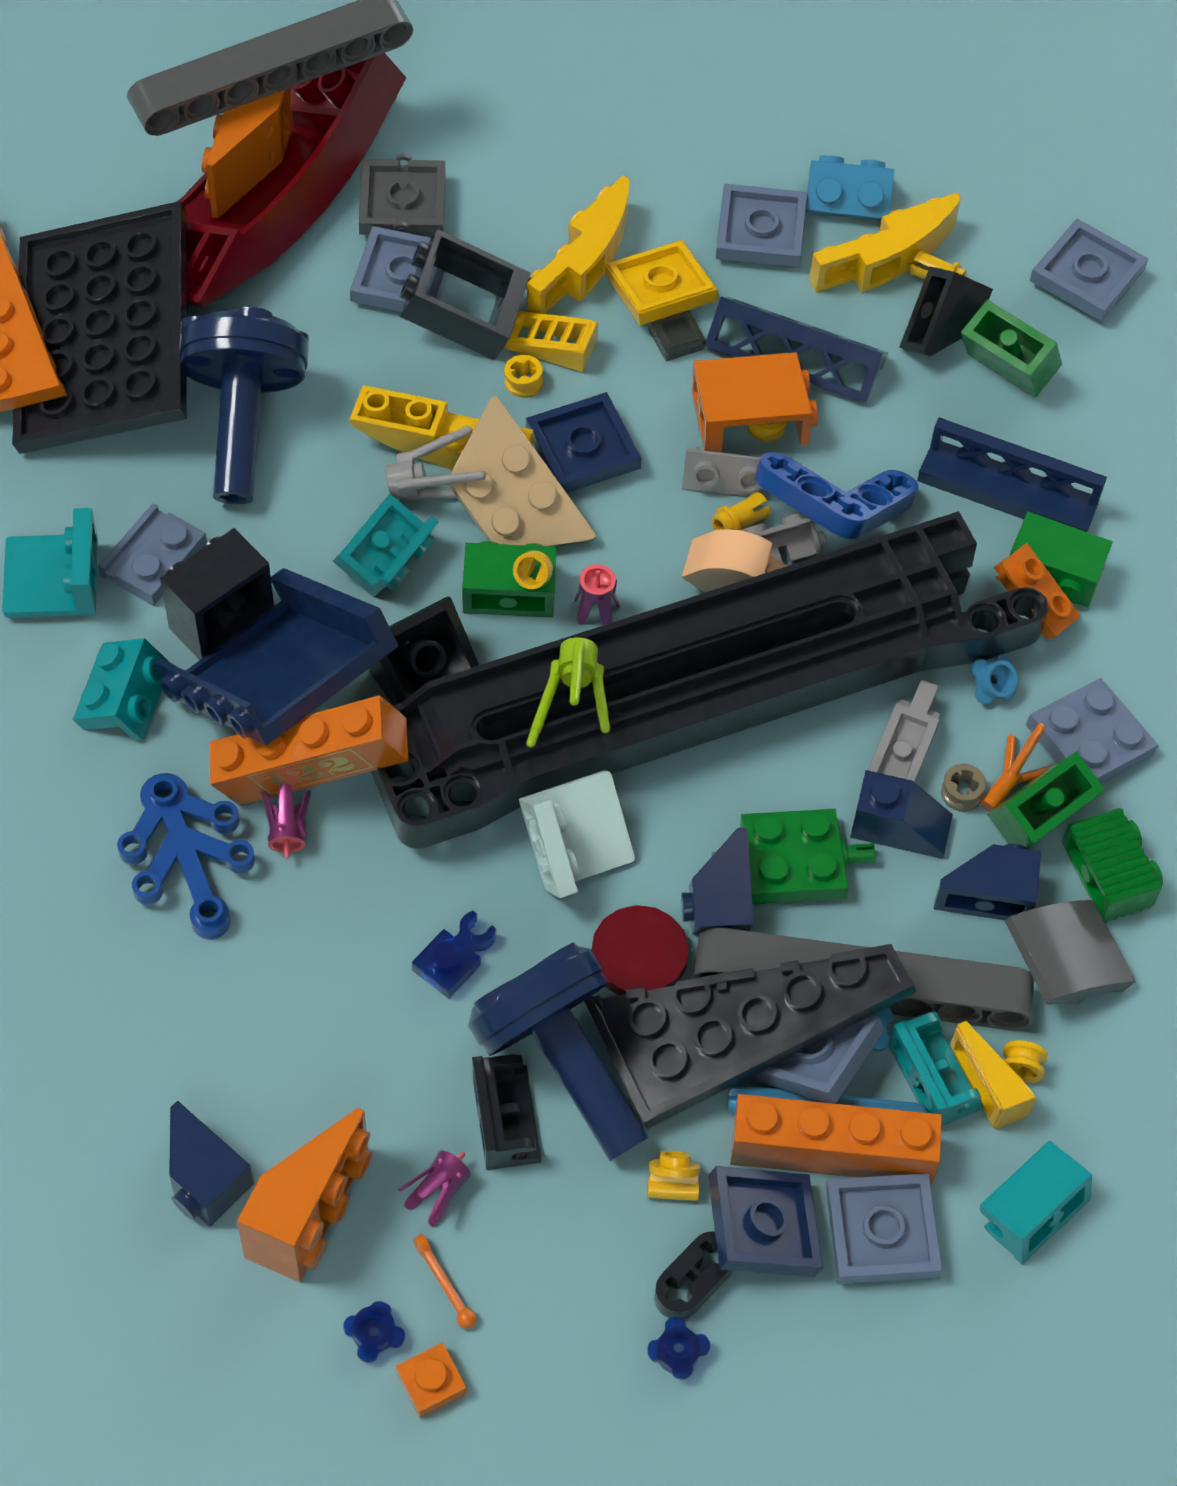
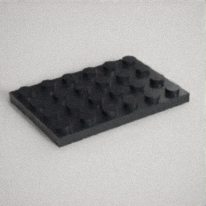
M177 201L21 236L19 245V278L22 286L27 291L44 335L43 340L54 360L56 373L65 388L67 396L13 409L12 445L17 452L23 454L187 419V366L184 363L180 364L181 353H179L181 321L187 317V211L182 202Z

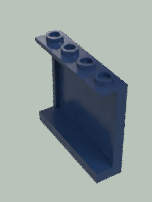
M282 568L271 576V582L281 600L279 603L186 671L161 658L155 660L154 663L162 676L159 679V685L171 701H180L186 704L194 713L199 714L202 712L209 716L217 725L222 726L225 724L242 738L250 737L267 746L399 646L379 607Z

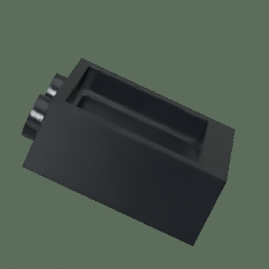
M437 229L428 244L421 241L415 251L411 265L417 267L415 275L409 274L401 290L400 298L406 301L400 317L495 360L510 339L530 272ZM433 266L497 295L488 323L424 293Z

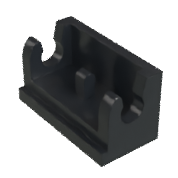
M509 1054L482 1058V1056L472 1057V1078L486 1170L541 1163V1151L537 1136L527 1065H523L522 1056Z

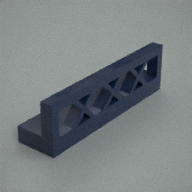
M720 297L704 345L734 357L763 355L756 340L774 333L781 336L788 353L797 352L799 354L811 347L817 348L822 351L829 367L815 374L809 373L810 383L867 403L878 370L883 369L889 353L731 297ZM725 317L741 322L748 339L734 346L717 341ZM749 325L764 331L754 335ZM789 339L804 345L794 349ZM751 344L755 354L740 348ZM830 353L845 359L834 364ZM799 361L801 370H804L803 367H802V365H801V363H800V361ZM851 361L868 366L861 390L845 386L837 368ZM831 372L836 382L821 376Z
M940 417L934 426L930 448L917 478V481L1021 519L1025 518L1028 511L1085 532L1089 530L1107 480V476ZM943 436L959 441L963 447L943 442ZM987 453L999 455L1005 461L1000 462L991 459ZM1029 468L1041 470L1047 476L1042 477L1033 474ZM1071 483H1078L1092 488V494L1074 488Z

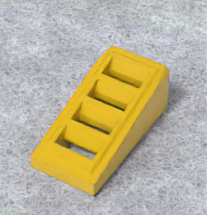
M518 311L510 339L503 348L584 372L598 341V322L584 318ZM523 327L530 329L527 338L518 337ZM539 332L546 333L543 340L536 339ZM554 336L561 338L560 341L552 340Z
M967 1021L957 1024L950 1048L971 1088H977L982 1097L980 1099L983 1104L982 1109L991 1126L996 1130L1027 1117L1037 1099L1031 1089Z

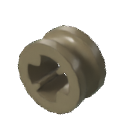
M964 763L949 768L944 776L941 788L943 801L948 807L961 812L971 811L978 807L986 787L984 774L975 766ZM960 781L970 784L967 794L957 792Z

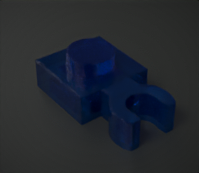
M470 911L462 917L459 924V933L455 937L443 929L411 962L412 971L448 999L481 966V957L475 952L489 949L496 940V928L493 925L481 935L473 934L470 931L477 924V913L474 911Z

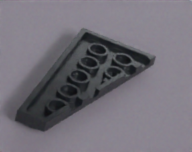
M892 944L831 954L829 959L800 964L799 960L780 963V967L754 971L751 968L677 981L675 986L646 991L642 987L626 990V994L601 998L600 995L591 996L584 1002L645 1127L649 1129L916 993V989Z

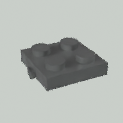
M400 154L396 157V160L362 159L359 235H370L372 226L420 236H433L437 229L444 232L446 161L412 160V157L408 154ZM406 160L408 161V164L401 165L400 161Z

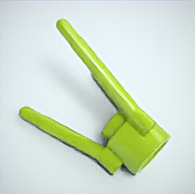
M576 637L569 638L561 643L559 659L551 662L550 677L526 742L528 747L532 748L536 745L560 679H562L565 685L570 687L569 701L573 706L579 703L581 688L588 686L590 682L593 683L600 729L603 733L610 731L609 714L603 684L604 666L597 663L598 647L593 641Z

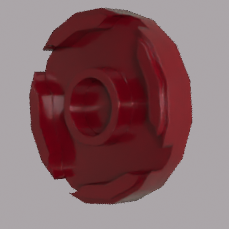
M634 905L618 909L604 918L594 933L592 949L604 967L603 972L609 980V984L605 987L618 995L626 994V990L642 987L647 991L675 986L676 982L681 979L686 971L689 946L684 930L671 915L656 907Z

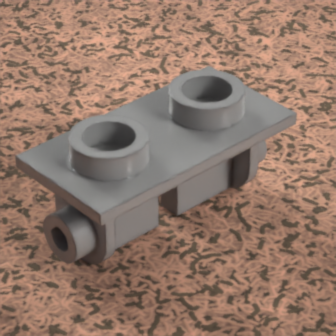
M696 447V450L686 449L682 489L749 497L754 492H759L766 499H770L771 494L762 489L754 480L761 457L700 450L701 447Z
M800 512L782 518V525L766 529L765 523L741 530L772 542L770 554L781 562L783 561L779 548L782 547L785 548L789 563L819 555L821 549L827 548V539L824 532H816L815 525L817 523Z

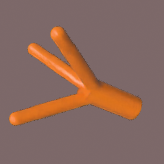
M1043 723L1036 725L1016 759V736L1014 734L1008 735L1003 773L980 801L981 805L989 812L1003 803L1017 785L1032 781L1052 766L1049 765L1019 773L1045 731Z

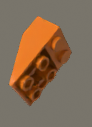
M290 88L226 111L223 115L218 114L216 116L213 126V139L215 140L212 148H205L201 164L202 172L207 173L204 196L205 199L210 200L212 218L218 219L283 162L293 131Z
M356 1108L260 1176L237 1219L245 1259L297 1282H301L307 1268L314 1270L318 1266L327 1244L323 1237L331 1223L338 1225L343 1218L350 1196L346 1195L354 1178L359 1181L363 1178L372 1158V1152L368 1151L370 1132L366 1130L364 1110Z

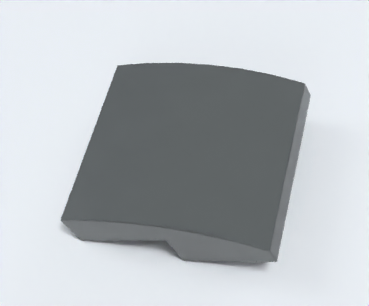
M1093 900L1051 904L1012 915L1005 920L1047 1005L1077 1004L1091 993L1123 992L1136 982Z

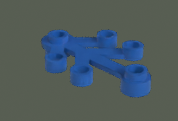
M161 773L154 775L143 784L140 791L141 803L145 809L133 831L122 834L117 842L121 860L127 864L134 865L141 863L147 857V843L162 820L168 832L148 870L134 877L132 881L134 897L139 903L144 905L156 903L162 897V885L178 859L194 901L190 909L193 931L204 939L219 938L229 929V909L222 899L213 896L197 853L224 863L232 872L241 874L253 868L255 864L254 849L250 843L244 840H236L229 844L188 828L182 814L211 823L212 828L216 832L228 834L235 831L239 826L238 808L230 801H219L212 804L189 795L185 782L174 774ZM162 791H172L169 796L164 798L156 796V794ZM222 813L233 815L230 820L225 822L216 819ZM132 843L141 846L136 852L125 851V848ZM239 852L248 855L243 861L232 859V856ZM146 883H152L156 886L154 890L148 893L139 890ZM208 909H216L218 911L216 915L209 918L201 915V912Z

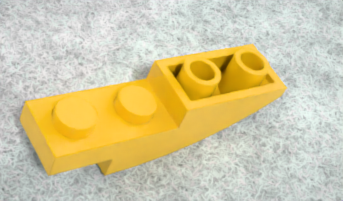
M623 175L612 186L604 187L590 206L584 211H578L572 217L568 225L569 244H564L549 264L543 269L539 268L534 271L528 279L526 285L527 311L546 314L566 294L581 302L605 275V264L614 260L622 242L627 223L629 178Z
M954 193L941 198H932L926 203L904 210H895L888 215L882 216L879 232L865 234L858 239L837 246H827L813 253L809 282L815 292L855 281L862 293L903 275L910 270L912 264L917 266V264H920L914 261L917 253L920 250H924L931 255L946 240L955 227L961 197L958 193Z
M363 385L349 421L353 427L387 446L401 452H408L466 426H470L473 432L479 419L449 413L446 401ZM519 427L533 446V429ZM471 434L419 459L453 470Z

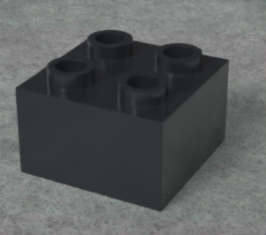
M235 528L221 537L212 538L204 545L202 550L184 562L175 563L167 570L165 575L160 577L169 629L199 660L274 606L269 562Z

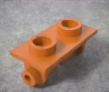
M1025 543L1013 554L993 567L998 573L995 578L1002 583L1007 592L1017 588L1029 587L1040 591L1046 597L1048 611L1041 634L1047 640L1052 637L1055 638L1081 616L1028 543Z

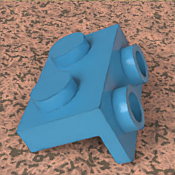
M822 155L819 157V161L811 160L805 213L881 221L882 216L888 215L890 212L894 169L885 168L886 163L878 160H861L860 165L845 164L844 158L833 155Z

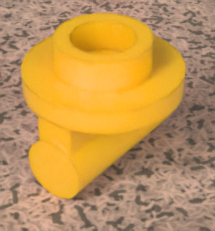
M672 1150L660 1152V1158L649 1162L650 1175L648 1177L647 1198L698 1201L700 1165L690 1161L691 1155L686 1152Z

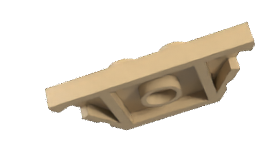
M497 395L490 398L451 474L484 471L486 478L479 481L449 484L450 489L488 541L509 545L537 543L552 547L592 541L597 536Z

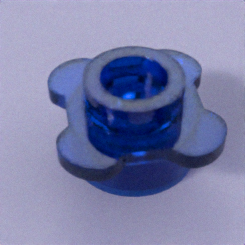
M382 1301L374 1302L371 1306L361 1309L356 1316L351 1315L347 1317L343 1324L345 1335L352 1337L358 1347V1358L366 1363L376 1361L379 1353L390 1347L395 1349L401 1347L405 1341V1332L401 1327L395 1325L391 1315V1307ZM371 1328H377L379 1334L371 1336L369 1331Z
M672 1317L665 1322V1331L659 1339L652 1340L648 1344L647 1353L653 1362H659L663 1369L672 1373L673 1377L683 1380L692 1375L698 1358L709 1353L710 1341L707 1336L703 1334L696 1335L688 1329L682 1318ZM676 1344H681L684 1347V1350L682 1352H676L674 1350V1346Z

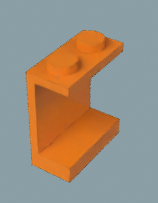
M797 352L693 361L691 393L704 451L722 452L724 427L789 421L795 422L800 446L809 445L810 429L813 426H817L818 412L816 401L808 399L810 394L809 373L807 369L801 370Z

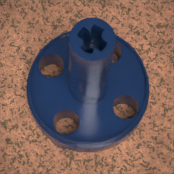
M239 307L231 311H218L202 316L185 317L181 321L179 341L180 364L184 363L187 366V377L209 387L221 389L213 498L227 504L251 503L254 497L261 393L287 390L299 385L304 380L305 370L308 366L309 336L305 332L297 330L289 322L275 317L270 311L259 307Z
M572 942L474 1002L468 1027L480 1046L483 1045L489 1057L532 1034L609 1161H612L649 1137L571 1012V1009L609 984V980L603 972L604 967L593 949L581 947Z

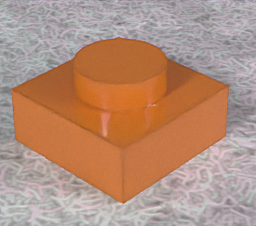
M443 1342L395 1366L396 1374L419 1418L467 1394V1387Z

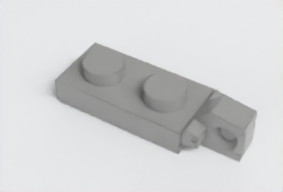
M921 680L912 702L901 699L899 703L895 704L869 766V771L916 782L940 721L941 713L931 710L936 698L935 694L938 685Z

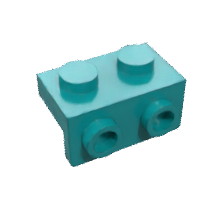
M389 494L332 562L373 597L386 586L393 591L410 571L404 566L412 555L419 559L435 541L430 532L439 521L431 516L425 523L422 522L393 495Z
M146 638L102 643L85 689L82 692L73 721L83 730L120 727L133 740H143L162 692L159 685V679L162 676L154 661L158 658L169 661Z

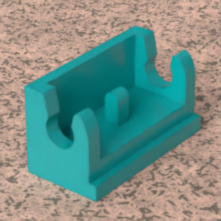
M930 1012L904 1023L901 1021L894 1024L888 1046L917 1102L926 1106L927 1113L942 1114L941 1126L981 1111L983 1104L980 1101L982 1097L977 1088H971L942 1033V1027L939 1023L941 1020L937 1012Z
M1049 1140L980 1204V1212L990 1221L984 1228L998 1243L1012 1253L1018 1262L1023 1264L1091 1200L1092 1173Z

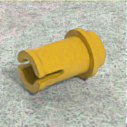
M920 250L914 258V261L925 266L953 271L967 277V270L962 269V264L959 262L954 264L948 263L926 253L924 250ZM912 264L910 275L925 280L929 269L919 264L917 266Z
M754 492L731 507H719L711 519L714 531L722 529L741 531L761 520L769 518L771 514L769 505L762 509L757 508L753 510V508L767 502L766 498L761 493Z

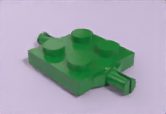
M836 809L741 814L740 828H747L753 904L847 899V864L875 863L874 843L845 844V840L839 833Z

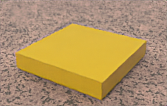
M683 240L605 264L607 279L639 326L718 301L717 288Z

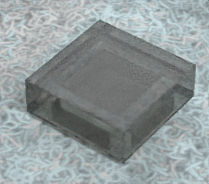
M689 310L649 323L648 330L665 362L705 349L706 339Z

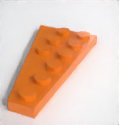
M1 225L0 412L67 396V393L55 370L56 365L43 340L42 329L27 291L20 281V273L9 253L8 243Z

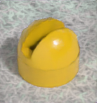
M528 551L516 559L513 566L515 580L526 589H537L545 585L550 580L553 571L550 558L540 551ZM538 560L541 563V567L535 580L530 575Z

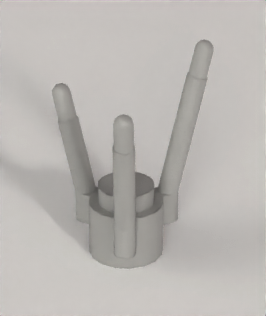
M466 426L412 451L397 453V463L386 465L389 493L396 499L405 498L406 501L417 499H458L451 489L427 488L484 480L486 478L484 471L426 477L423 463H414L415 460L470 435L472 428Z

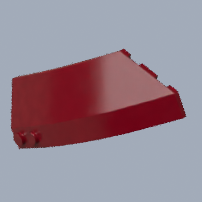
M386 53L291 87L293 131L283 162L218 219L212 218L210 200L205 199L204 196L207 173H204L185 195L178 200L182 202L187 211V305L206 307L271 265L300 239L329 207L367 153L406 80V76Z

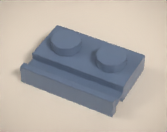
M152 503L98 565L100 576L105 579L107 577L116 581L117 586L154 606L163 596L160 577L165 575L167 570L175 563L184 562L202 550L207 543L206 533L171 513L165 514L161 512L158 506Z

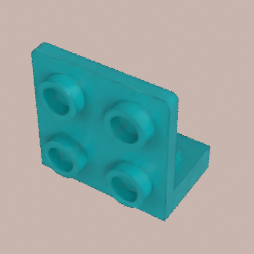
M73 508V527H65L64 535L10 536L6 538L2 603L4 617L96 615L98 535L92 508Z

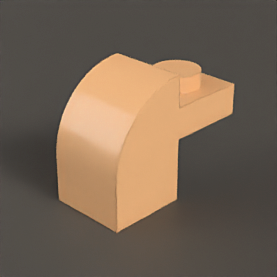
M722 529L692 539L681 577L703 592H709L786 567L787 565L770 554L772 542L745 531Z

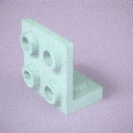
M604 770L519 799L544 889L553 895L562 898L577 893L575 881L634 861V852L610 772Z

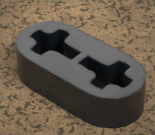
M715 1231L705 1232L698 1236L658 1278L654 1300L656 1308L665 1317L678 1321L689 1318L698 1311L733 1272L730 1270H720L719 1264L715 1262L711 1263L702 1273L698 1270L703 1263V1250L705 1249L709 1253L717 1250ZM690 1279L693 1283L688 1288L686 1297L688 1302L680 1298L673 1303L668 1300L670 1290L668 1286L671 1285L673 1288L678 1289Z

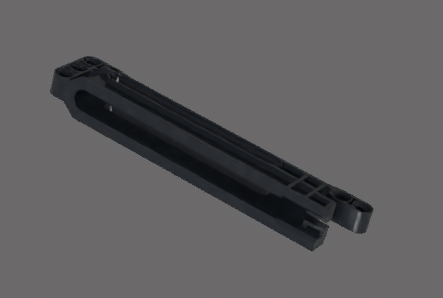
M957 511L429 681L402 703L393 705L407 719L408 761L385 768L378 767L377 770L370 772L401 843L414 849L426 848L477 831L520 808V798L604 770L614 774L920 671L971 664L977 659L988 660L997 655L1030 646L1040 637L1048 611L1047 599L1040 591L1034 588L1023 587L978 601L970 605L967 611L962 612L958 595L965 592L970 577L967 568L973 566L977 542L961 513ZM977 629L985 630V631H987V633L981 632V631H979V630H977ZM576 637L593 641L598 647L597 663L604 666L603 684L609 714L610 731L603 733L600 729L593 683L590 682L588 686L581 688L579 703L573 706L569 701L570 687L565 685L562 679H560L536 745L532 748L528 747L526 742L550 677L551 662L559 659L561 643L564 640ZM398 776H405L410 778L409 780L404 782H396L391 780ZM465 800L471 802L472 804L461 807L456 806L453 803H455L456 801ZM414 815L426 817L425 820L419 822L408 820L409 817Z

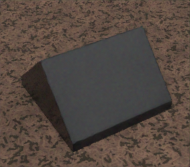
M447 596L390 625L389 627L399 646L369 668V672L391 704L396 705L402 703L429 681L478 666V660L451 597Z

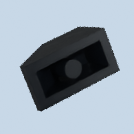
M930 266L899 348L931 357L962 339L961 331L985 301L989 300L993 289L959 273Z

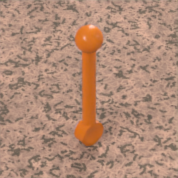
M420 1234L413 1238L417 1251L424 1257L458 1313L456 1318L458 1325L464 1329L472 1328L477 1322L476 1313L472 1309L465 1307L434 1256L425 1236Z

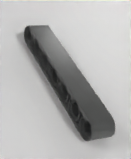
M357 0L142 78L130 87L127 92V99L146 133L152 136H159L397 49L409 41L414 29L397 0Z
M706 928L698 936L693 978L751 968L754 971L780 967V963L799 960L800 964L829 959L831 954L870 947L728 928ZM896 951L915 986L916 993L888 1006L893 1015L916 1018L930 1012H937L940 1020L944 1022L962 1023L967 1021L970 1025L1004 1030H1020L1032 1024L1034 978L1030 971L1014 966Z

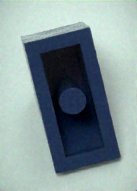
M865 770L850 838L943 859L953 814L914 781Z
M737 828L692 878L689 892L681 893L683 922L691 921L692 934H699L702 930L713 927L750 931L753 927L754 917L747 828Z
M1019 844L991 845L941 878L933 909L998 920H1007L1012 915L1035 909L1038 895L1041 851L1029 850Z
M176 1101L170 1107L169 1177L174 1196L171 1199L186 1217L193 1220L199 1216L211 1227L254 1185L251 1166L185 1106Z

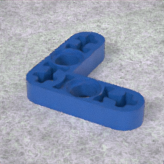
M771 452L761 456L754 478L762 489L833 534L847 539L861 538L909 510L918 490L917 481L910 475L897 470H887L845 492L784 454Z

